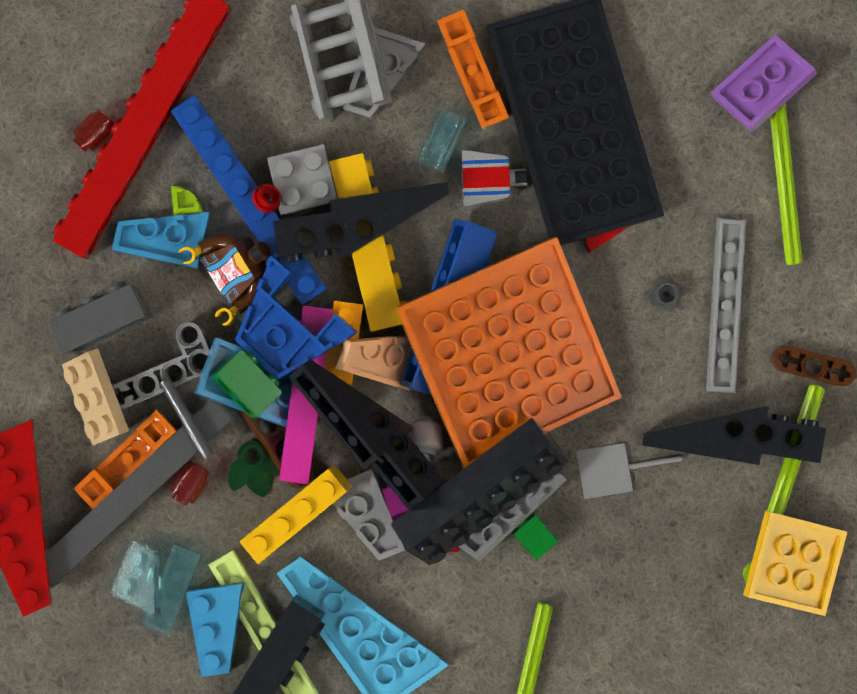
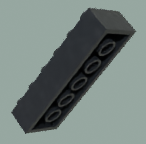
M531 418L429 494L421 502L393 521L391 526L407 552L428 565L438 563L446 557V553L451 549L466 543L470 535L478 529L489 526L494 517L501 512L513 508L516 505V501L525 494L536 491L541 482L548 477L560 473L569 460L553 437Z

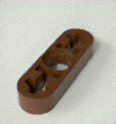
M780 346L774 350L771 356L773 366L779 371L836 386H848L856 377L855 367L846 360L791 346ZM786 350L789 351V357L795 359L800 358L799 353L803 354L804 356L799 363L800 371L795 370L798 365L793 363H787L783 367L782 361L778 360V356L785 354ZM813 357L817 358L821 363L820 371L814 375L808 373L805 367L807 360ZM827 361L832 362L829 367L834 369H841L842 365H844V371L849 372L848 377H843L840 382L838 381V375L827 373L828 378H824L823 376L828 369Z

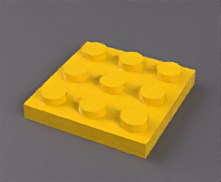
M765 510L743 595L748 598L826 616L847 531Z

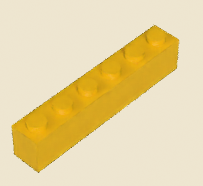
M363 153L329 161L338 199L379 193L378 187L372 188L369 178L375 176L371 159L365 160ZM366 222L357 223V233L362 237L370 236V225ZM384 235L352 254L371 332L402 325L395 307L406 303L405 300L399 301L397 290L402 289L399 273H393L390 264L391 261H395L392 244L386 245Z

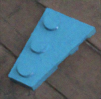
M211 212L118 221L112 250L199 269L202 254L198 255L193 263L183 264V262L191 260L192 253L189 250L181 253L178 252L186 246L197 247L198 242L205 240Z
M245 582L189 589L186 592L201 677L227 674L232 671L237 639V623L241 611V595Z

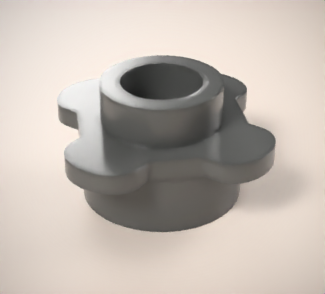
M665 278L657 279L655 281L656 288L654 293L649 296L650 303L662 305L667 311L674 310L678 296L683 291L681 285L669 283ZM665 291L668 292L667 297L663 296V293Z

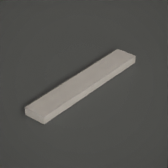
M716 218L706 391L736 393L747 222L745 219Z

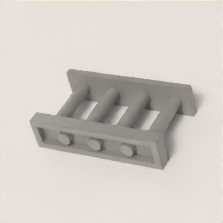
M344 0V2L307 13L305 7L295 4L291 6L293 13L290 16L291 24L298 33L314 97L311 101L312 109L319 119L326 121L334 120L331 109L366 98L379 105L392 102L367 0ZM345 13L351 15L354 25L351 27V30L314 41L310 24ZM353 41L358 43L361 54L358 55L357 59L321 69L318 52ZM358 70L366 73L368 83H365V87L328 97L325 80Z

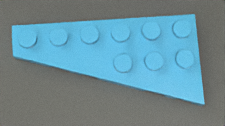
M303 556L298 557L277 572V575L293 597L297 594L326 613L321 620L326 625L320 635L362 694H409L449 666L447 661Z

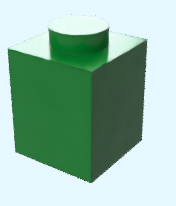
M535 513L528 516L512 531L536 561L558 542Z

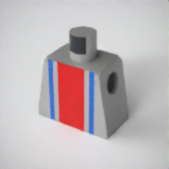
M462 150L463 208L510 199V187L527 186L526 168L509 169V156Z

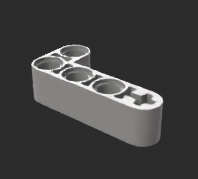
M185 322L177 328L175 336L183 355L113 385L116 396L119 395L118 389L121 392L134 389L137 393L125 397V404L123 401H118L121 409L130 408L165 393L159 383L169 378L168 372L173 365L179 366L182 370L180 380L177 382L171 380L175 388L201 377L203 370L196 367L195 358L201 353L208 357L211 345L201 325L194 322ZM188 327L195 328L198 334L196 341L193 343L186 342L183 336L185 329ZM147 376L153 378L156 384L155 389L151 393H147L142 388V381Z

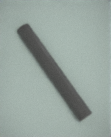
M170 377L160 382V386L203 459L214 454Z

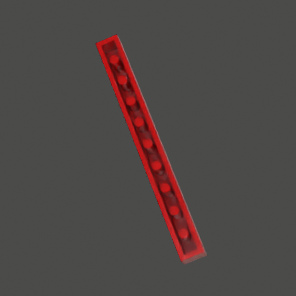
M185 1L184 8L186 10L181 19L177 17L172 23L169 33H171L169 40L166 44L163 42L157 49L155 64L152 69L147 68L140 80V83H142L140 90L137 94L133 93L126 104L128 110L123 119L118 118L113 125L111 133L114 135L108 144L104 143L98 151L96 158L99 161L94 169L90 168L86 172L82 180L84 187L79 195L76 193L71 198L67 206L70 211L64 220L60 219L53 230L55 237L52 241L88 260L172 115L171 110L176 108L232 11L230 5L224 1Z

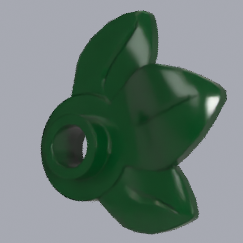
M247 441L239 447L237 460L228 469V483L232 491L238 490L246 484L252 492L260 497H265L271 487V476H278L280 472L259 442ZM249 450L257 452V457L253 461L246 458V453Z

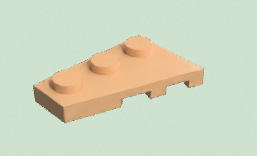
M407 335L344 341L336 369L409 391L410 388L400 385V381L412 346Z

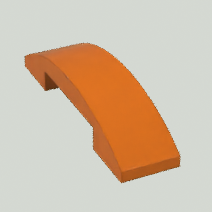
M463 9L437 20L452 62L481 128L484 129L509 118L478 47L465 10Z
M158 409L135 429L136 431L110 456L73 488L92 509L102 502L177 431Z

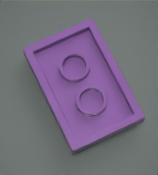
M775 34L711 92V95L725 110L753 133L814 78L817 73L812 65Z

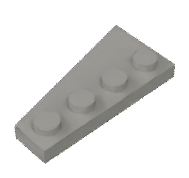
M559 473L548 477L540 483L536 491L525 494L516 501V505L513 508L501 512L493 518L489 526L478 529L470 535L466 543L458 547L476 560L481 561L565 483L567 479Z

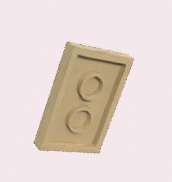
M98 348L62 364L64 378L70 385L74 395L75 407L82 416L85 424V433L91 440L92 445L128 432L129 428Z

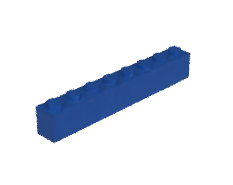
M193 95L171 110L172 114L258 241L266 243L270 248L271 255L277 257L272 223L273 221L280 220L275 211L273 213H264L254 205L252 193L258 187L201 101L196 95ZM302 255L303 260L285 263V258L279 259L294 273L288 279L287 284L302 306H306L328 291L305 255Z

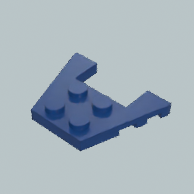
M271 255L266 263L267 268L263 278L259 280L256 287L257 292L254 300L247 309L235 341L243 349L252 353L277 380H281L296 371L308 360L316 359L351 338L357 331L339 314H334L316 336L275 298L277 292L294 273L276 256Z

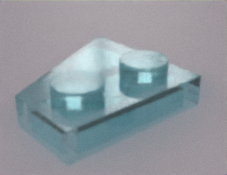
M131 540L110 594L151 616L159 617L161 607H157V589H160V576L158 573L160 552L139 541Z

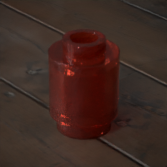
M98 108L95 113L90 112L72 131L76 135L73 141L83 151L86 152L88 149H91L94 152L110 136L111 129L115 123Z
M190 461L187 466L184 465L170 487V490L174 492L172 498L185 506L189 502L195 504L209 481L207 477L210 472L193 461Z

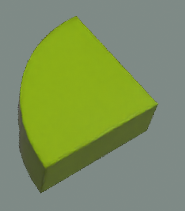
M171 186L173 215L203 212L199 199L192 192L183 187Z

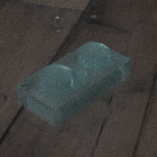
M440 110L417 163L444 173L467 119L460 115Z

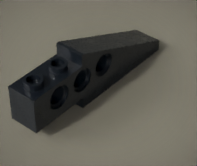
M447 182L334 199L328 203L330 211L328 213L273 221L272 227L278 259L285 258V263L303 260L302 255L314 253L315 258L332 256V250H336L337 259L341 261L449 194ZM357 223H368L371 227L370 236H360L356 230ZM336 226L342 231V239L340 241H332L328 238L327 229L329 227ZM301 231L310 232L313 236V243L309 246L301 245L297 239L298 233Z
M311 359L289 376L361 467L366 469L372 464L408 510L425 499L444 481L436 468L407 435L414 429L410 424Z
M763 406L644 433L642 445L756 465L760 464L761 453L821 463L826 428L819 427V421L802 419L801 424L789 422L790 416L772 414V419H767L769 407ZM734 419L738 420L742 425V431L737 436H730L726 431L727 423ZM762 424L767 425L771 430V436L766 441H760L756 437V429ZM791 429L797 430L800 434V441L795 446H789L785 441V435Z

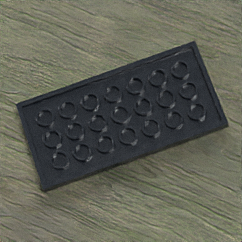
M573 0L487 25L548 239L557 237L560 245L563 246L663 217L664 212L601 0Z

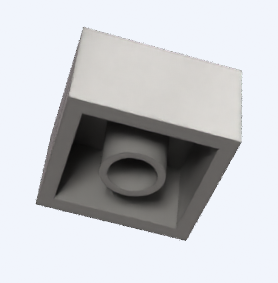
M324 144L267 158L273 185L281 194L279 210L282 217L328 207L330 200L338 199Z

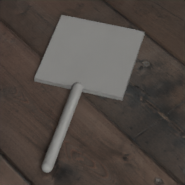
M625 443L576 451L584 499L632 492L630 469L683 460V456L679 455L628 464Z

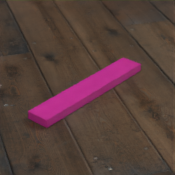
M303 305L301 322L317 336L332 318L333 309ZM327 352L313 361L325 368ZM293 382L279 481L309 484L318 413Z

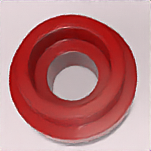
M271 184L260 185L253 191L252 200L260 211L273 213L280 206L281 194Z

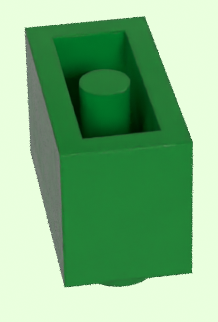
M241 349L235 351L211 377L250 418H257L282 392L278 388L279 382L268 372L264 374L257 366L259 361L249 351L244 352Z

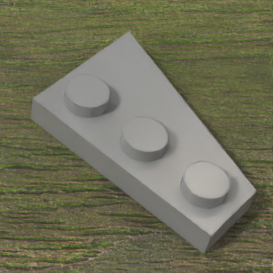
M374 468L348 478L347 480L352 487L332 504L337 509L338 514L356 531V535L378 561L405 551L404 545L391 526L395 519L390 515Z

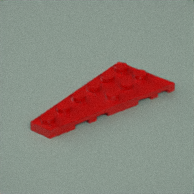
M34 419L0 433V567L23 617L52 604L49 568H47L46 559L47 546L43 529L44 517L40 477L38 476L36 460L37 447L34 440Z

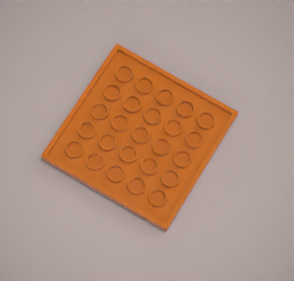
M557 237L545 240L395 307L463 469L531 418L549 432L622 398Z

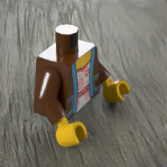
M227 234L212 236L198 242V246L194 248L192 246L181 248L178 253L189 250L192 253L191 260L183 262V264L193 263L198 255H203L200 261L228 306L233 304V307L230 309H219L215 317L218 318L227 312L229 320L222 325H232L236 319L235 315L244 313L254 300L258 282L263 278L267 268L265 259L271 255L270 248L264 242H259L255 245L249 237L240 240L236 235Z

